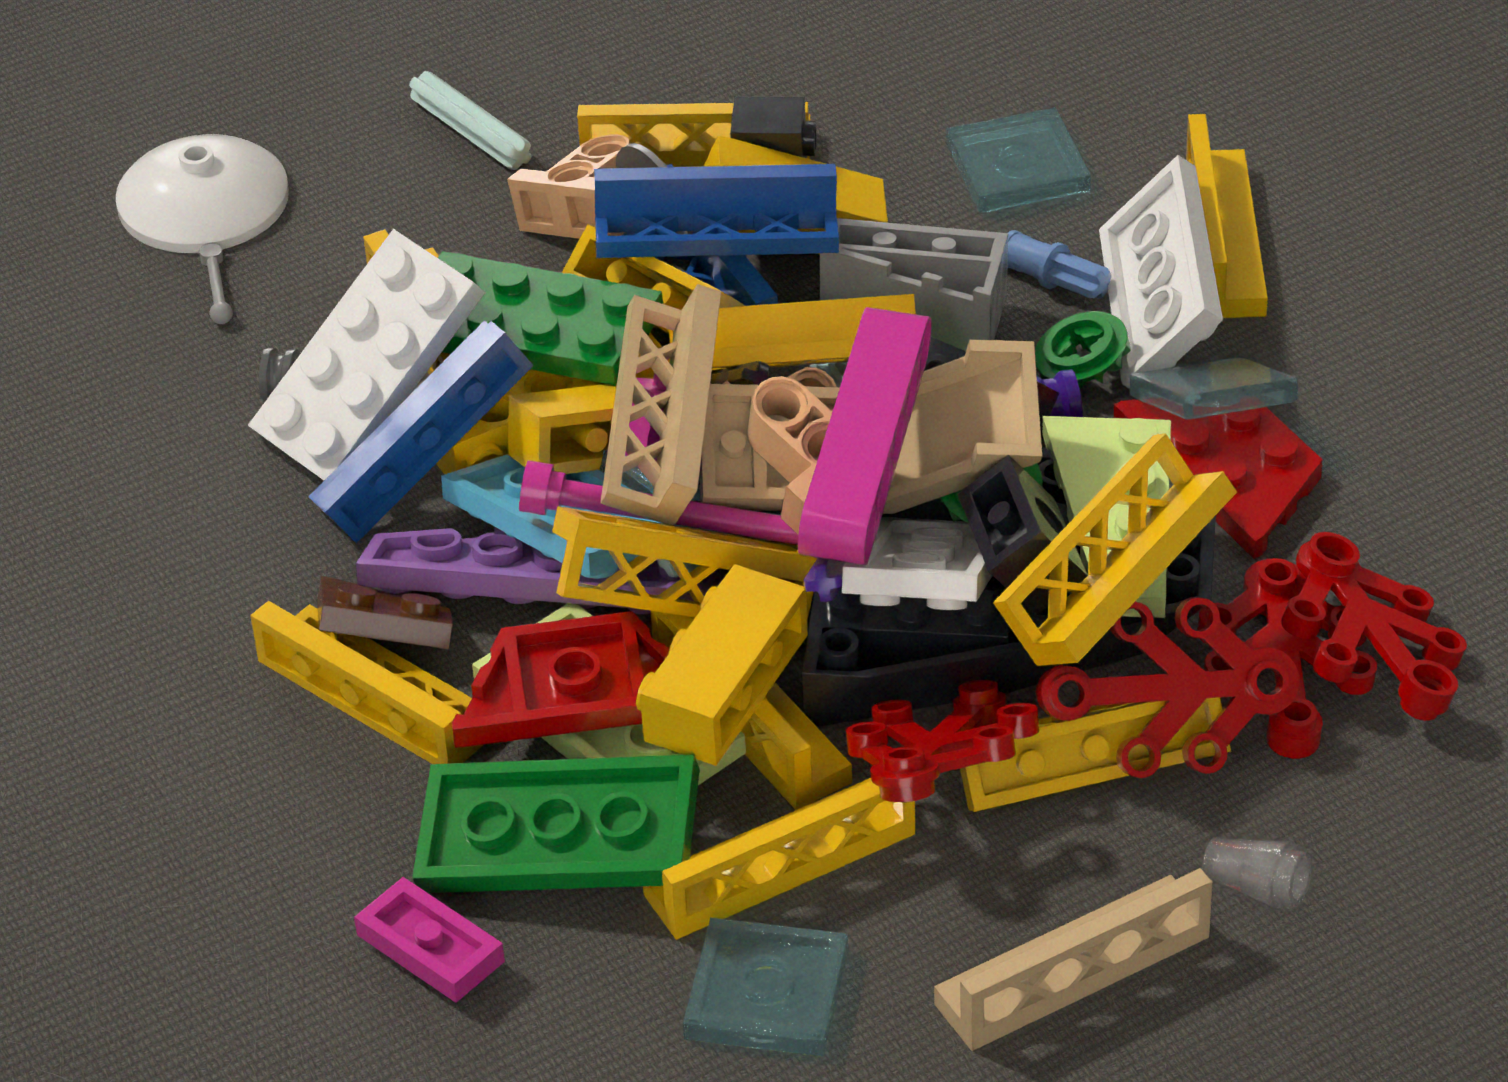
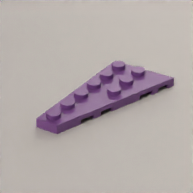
M494 527V532L483 534L477 538L462 539L460 533L452 528L375 534L356 562L359 586L381 588V590L393 594H402L413 590L442 593L444 596L452 599L486 596L503 598L507 602L514 604L548 601L578 604L583 609L609 606L628 608L637 614H651L650 610L560 596L556 591L562 563L554 558L544 556L541 551L517 538L507 536L504 531ZM657 560L636 575L646 592L652 595L661 594L680 580L679 577H669L664 568L659 567ZM719 568L698 583L697 586L703 596L712 586L718 587L729 570ZM580 575L579 583L598 586L609 577L594 579ZM628 581L619 588H617L620 590L633 591ZM688 591L678 598L694 601Z

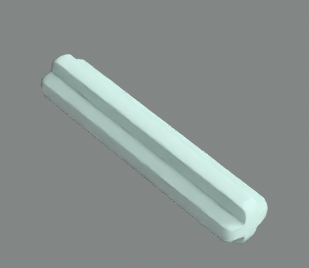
M424 71L418 78L413 77L409 83V86L412 88L411 99L510 170H517L522 163H529L532 157L529 153L531 144L524 137L432 72Z

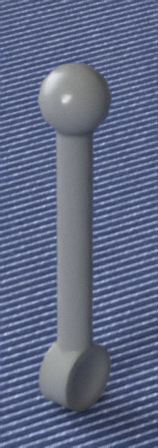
M209 243L199 249L200 261L208 267L214 303L210 308L209 315L213 322L226 324L232 319L233 310L225 302L219 264L224 258L223 250L219 244Z

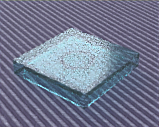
M1056 107L946 128V144L979 213L1091 191V174Z
M1242 357L1129 374L1130 395L1184 419L1292 403L1298 399L1296 377Z
M711 917L683 1021L684 1040L824 1057L849 950L848 934Z

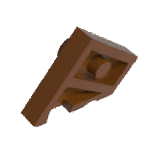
M321 576L317 598L320 631L449 649L453 622L450 608L440 606V600L421 594H404L401 596L370 587L359 586L358 584L340 579Z

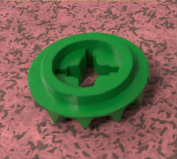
M1100 311L1078 313L1059 321L1043 334L1035 348L1036 368L1041 379L1054 378L1057 372L1072 369L1075 372L1080 390L1086 382L1096 380L1103 384L1104 373L1122 369V357L1131 351L1128 332L1124 323L1118 317ZM1080 345L1083 350L1087 349L1090 354L1080 357L1076 354L1078 353L1076 346Z

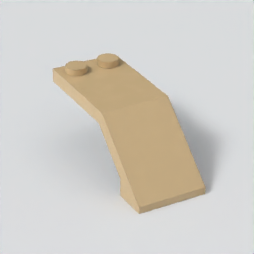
M969 340L964 357L924 371L883 514H894L960 491L1007 455H1010L1022 468L1041 461L1042 444L1034 341ZM710 384L699 471L700 502L753 511H782L785 489L790 482L753 449L747 435L754 391L759 385ZM805 386L833 412L840 387ZM781 415L768 416L771 419L780 422L790 420L785 416Z

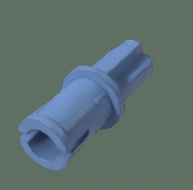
M1016 230L1008 232L1007 268L1037 278L1040 285L1048 289L1060 286L1085 297L1098 299L1104 297L1107 293L1108 284L1111 280V273L1108 268L1070 254L1068 246L1057 242L1050 245Z

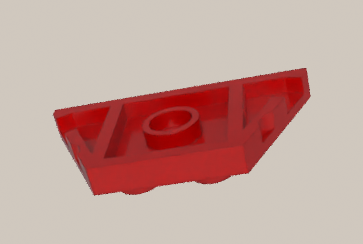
M1248 390L1125 400L1114 404L1113 418L1171 420L1170 440L1193 475L1224 471L1237 493L1216 514V523L1253 559L1263 555L1267 549L1270 533L1278 523L1286 525L1297 510L1298 500L1308 496L1321 479L1323 459Z
M633 611L501 628L490 648L491 658L489 662L480 667L471 685L472 699L463 715L456 714L452 721L455 748L642 724V713L636 706L639 687L649 672L655 673L668 656L669 648L651 637L650 629Z

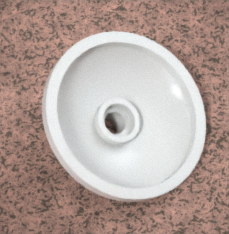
M194 135L164 143L137 160L119 182L116 192V206L119 219L124 228L134 238L146 245L176 253H199V249L203 245L215 243L219 244L223 250L253 239L268 229L280 217L288 201V180L281 162L271 152L259 145L228 135Z

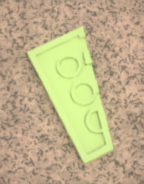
M1043 416L1042 435L1047 450H1050L1052 454L1054 474L1058 487L1064 493L1069 523L1153 435L1166 433L1169 439L1171 438V420ZM1156 461L1148 469L1147 497L1161 499L1169 490V478L1158 461ZM1115 504L1109 510V540L1121 541L1127 535L1129 505ZM1090 531L1085 536L1090 537ZM1080 546V559L1088 575L1089 547ZM1167 568L1135 601L1146 605L1151 610L1153 617L1165 618ZM1129 609L1122 615L1141 617L1135 609Z

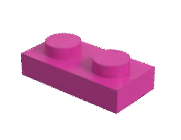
M402 877L354 917L357 936L455 1003L505 962L502 942L405 877Z

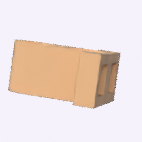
M619 134L599 136L583 143L546 172L520 169L510 176L507 180L519 230L580 239L587 224L595 227L594 169L616 168L617 153L622 147L630 144L629 139ZM623 232V233H608V234L611 235V236H621V235H623L625 232Z
M783 376L772 377L761 382L754 391L747 435L753 449L790 482L785 489L781 519L798 534L803 506L817 464V460L814 457H819L832 411L798 381ZM781 415L785 416L790 420L780 422L773 420L768 416Z

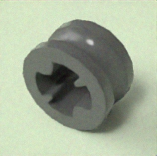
M266 347L264 349L259 367V390L263 401L267 400L299 357L300 352L298 349L288 348L286 353L282 355L274 347Z

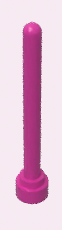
M530 460L526 463L519 501L520 512L545 516L547 510L557 511V506L561 507L563 505L651 520L600 504L603 488L601 485L566 480V473L554 471V464ZM690 501L676 522V525L798 545V534L781 519L780 515Z

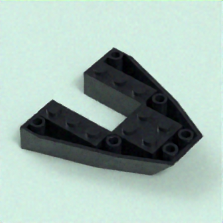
M1042 448V458L1038 463L1042 474V487L1055 499L1067 526L1069 524L1067 503L1063 490L1059 489L1056 481L1052 454L1050 450ZM940 498L894 514H882V517L953 521L949 510L944 503H941ZM1216 515L1167 567L1165 618L1153 617L1154 625L1166 636L1177 628L1175 613L1181 602L1191 597L1212 599ZM1076 545L1075 548L1080 557V546ZM842 588L833 601L820 602L819 594L815 591L802 672L804 714L816 727L870 718L872 717V706L887 700L909 701L912 704V710L953 703V699L959 696L958 687L961 684L974 680L995 681L998 683L999 691L1005 694L1037 685L1041 676L1055 666L1065 665L1085 671L1143 654V652L1132 642L1122 641L1115 637L1111 629H1109L1078 663L1037 666L993 604L1005 590L984 589L977 602L967 601V607L960 610L933 609L927 606L926 598L900 597V603L892 606L867 605L860 602V594L842 593ZM1021 603L1037 628L1048 618V607L1035 616ZM1200 605L1193 606L1188 612L1187 619L1203 607ZM1121 617V627L1127 634H1135L1141 628V617Z

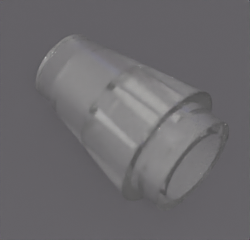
M1214 837L1209 842L1205 851L1203 871L1209 878L1215 879L1219 883L1275 909H1280L1285 904L1298 906L1304 899L1311 880L1312 859L1308 852L1298 850L1296 843L1293 841L1222 839Z

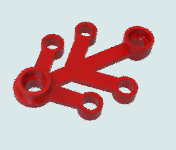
M1332 532L1314 534L1310 541L1300 547L1296 556V565L1305 576L1306 582L1299 596H1294L1288 601L1281 618L1282 627L1295 637L1301 639L1315 638L1326 616V611L1322 604L1329 592L1333 591L1345 609L1331 639L1322 641L1313 661L1315 672L1320 677L1331 682L1342 683L1348 681L1358 661V653L1355 649L1362 633H1364L1401 682L1398 688L1401 698L1400 705L1408 715L1418 720L1430 721L1437 718L1438 715L1445 713L1449 709L1458 689V680L1450 670H1454L1459 666L1467 648L1466 640L1452 629L1435 627L1426 623L1434 606V600L1427 591L1414 585H1403L1361 567L1358 562L1360 552L1357 546L1346 537ZM1366 593L1391 602L1390 607L1370 599ZM1399 636L1423 646L1422 656L1425 660H1416Z
M1272 558L1258 561L1247 569L1243 583L1245 591L1229 604H1214L1219 610L1220 621L1235 635L1238 628L1257 615L1267 616L1268 624L1244 643L1252 650L1260 647L1281 650L1295 663L1299 673L1297 695L1287 708L1269 715L1266 739L1269 747L1277 754L1287 758L1300 759L1308 757L1317 751L1320 745L1323 726L1322 717L1317 711L1316 706L1306 699L1301 658L1313 665L1322 640L1318 637L1301 639L1289 634L1282 627L1281 618L1288 601L1294 596H1299L1306 578L1299 571L1296 564L1284 559ZM1324 601L1322 606L1325 608L1326 616L1321 628L1328 631V637L1331 639L1345 607L1343 605L1334 607ZM1204 607L1199 612L1197 631L1202 629L1208 620L1207 611ZM1362 633L1357 647L1366 641L1367 637L1364 633ZM1214 651L1205 657L1204 671L1231 669ZM1357 651L1358 661L1353 670L1361 674L1352 673L1348 681L1335 683L1345 693L1362 695L1369 692L1374 686L1377 663L1371 655L1363 651ZM1274 673V675H1275V683H1276V685H1277V676H1276V674Z
M1191 597L1181 602L1176 610L1175 622L1178 629L1188 637L1201 638L1231 669L1204 671L1154 625L1153 614L1146 605L1134 602L1129 609H1135L1141 615L1142 625L1139 631L1132 635L1127 634L1121 627V617L1110 629L1118 639L1132 642L1165 673L1089 678L1079 668L1061 665L1047 670L1041 676L1036 689L1037 701L1041 709L1053 718L1066 721L1081 718L1094 705L1166 701L1137 736L1125 739L1117 749L1116 759L1119 768L1129 776L1146 778L1158 770L1161 763V750L1207 698L1232 697L1205 732H1197L1188 737L1182 749L1183 759L1190 769L1205 774L1220 770L1227 760V746L1256 713L1275 714L1284 710L1292 703L1299 689V673L1293 660L1283 651L1270 647H1260L1252 650L1220 621L1219 610L1211 600ZM1195 605L1204 607L1208 615L1206 625L1198 631L1193 630L1187 621L1188 612ZM1270 668L1277 676V685L1272 692L1264 694L1257 686V677L1262 670ZM1071 680L1079 688V698L1075 704L1066 707L1059 701L1058 690L1064 682ZM1209 740L1214 745L1215 756L1209 764L1200 765L1195 759V748L1201 741ZM1143 744L1148 749L1149 761L1142 769L1135 770L1129 764L1128 755L1134 746Z
M992 680L969 681L958 687L959 696L953 699L954 711L929 732L913 721L911 702L906 700L879 702L872 706L873 722L857 723L846 729L848 754L852 757L863 758L873 765L870 769L871 781L879 786L880 797L883 800L890 802L921 800L934 794V780L939 777L940 773L985 762L1004 761L1016 755L1014 739L1028 738L1038 734L1040 731L1037 706L1029 703L1007 705L1006 695L999 691L997 682ZM887 735L905 747L893 749L888 746Z

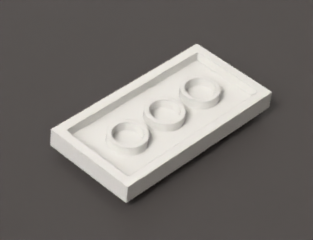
M1179 155L1099 229L1104 267L1108 268L1111 273V280L1108 284L1111 314L1118 317L1124 323L1131 351L1122 357L1121 381L1124 386L1139 395L1158 378L1168 375L1179 359L1199 341L1209 338L1216 330L1218 324L1223 321L1196 166Z
M393 229L248 426L319 478L325 480L412 393L483 297L485 291L473 281Z
M882 517L867 565L847 562L844 564L842 593L860 594L861 603L873 606L897 605L900 603V597L926 598L927 606L933 609L960 610L967 607V601L977 602L992 575L988 572L969 523L964 521L953 522L946 520Z

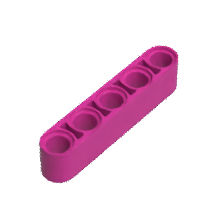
M870 307L864 309L803 506L798 533V553L800 555L867 565L926 366L931 339V317Z

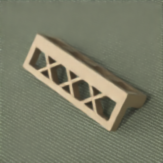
M697 284L682 310L634 295L627 307L600 504L664 524L675 525L696 493L721 291ZM643 321L673 330L672 343L658 349L642 329ZM650 367L666 387L665 392L652 398L636 378V373ZM643 416L660 436V441L647 447L643 446L629 428L630 422ZM638 466L652 484L653 495L650 496L622 487V474Z
M1201 868L1176 880L1172 875L1164 877L934 986V1005L970 1050L974 1051L1209 938L1212 880Z

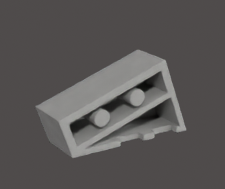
M837 218L839 253H820V300L914 294L916 315L931 317V337L964 351L967 350L969 340L995 339L1007 296L1008 233Z

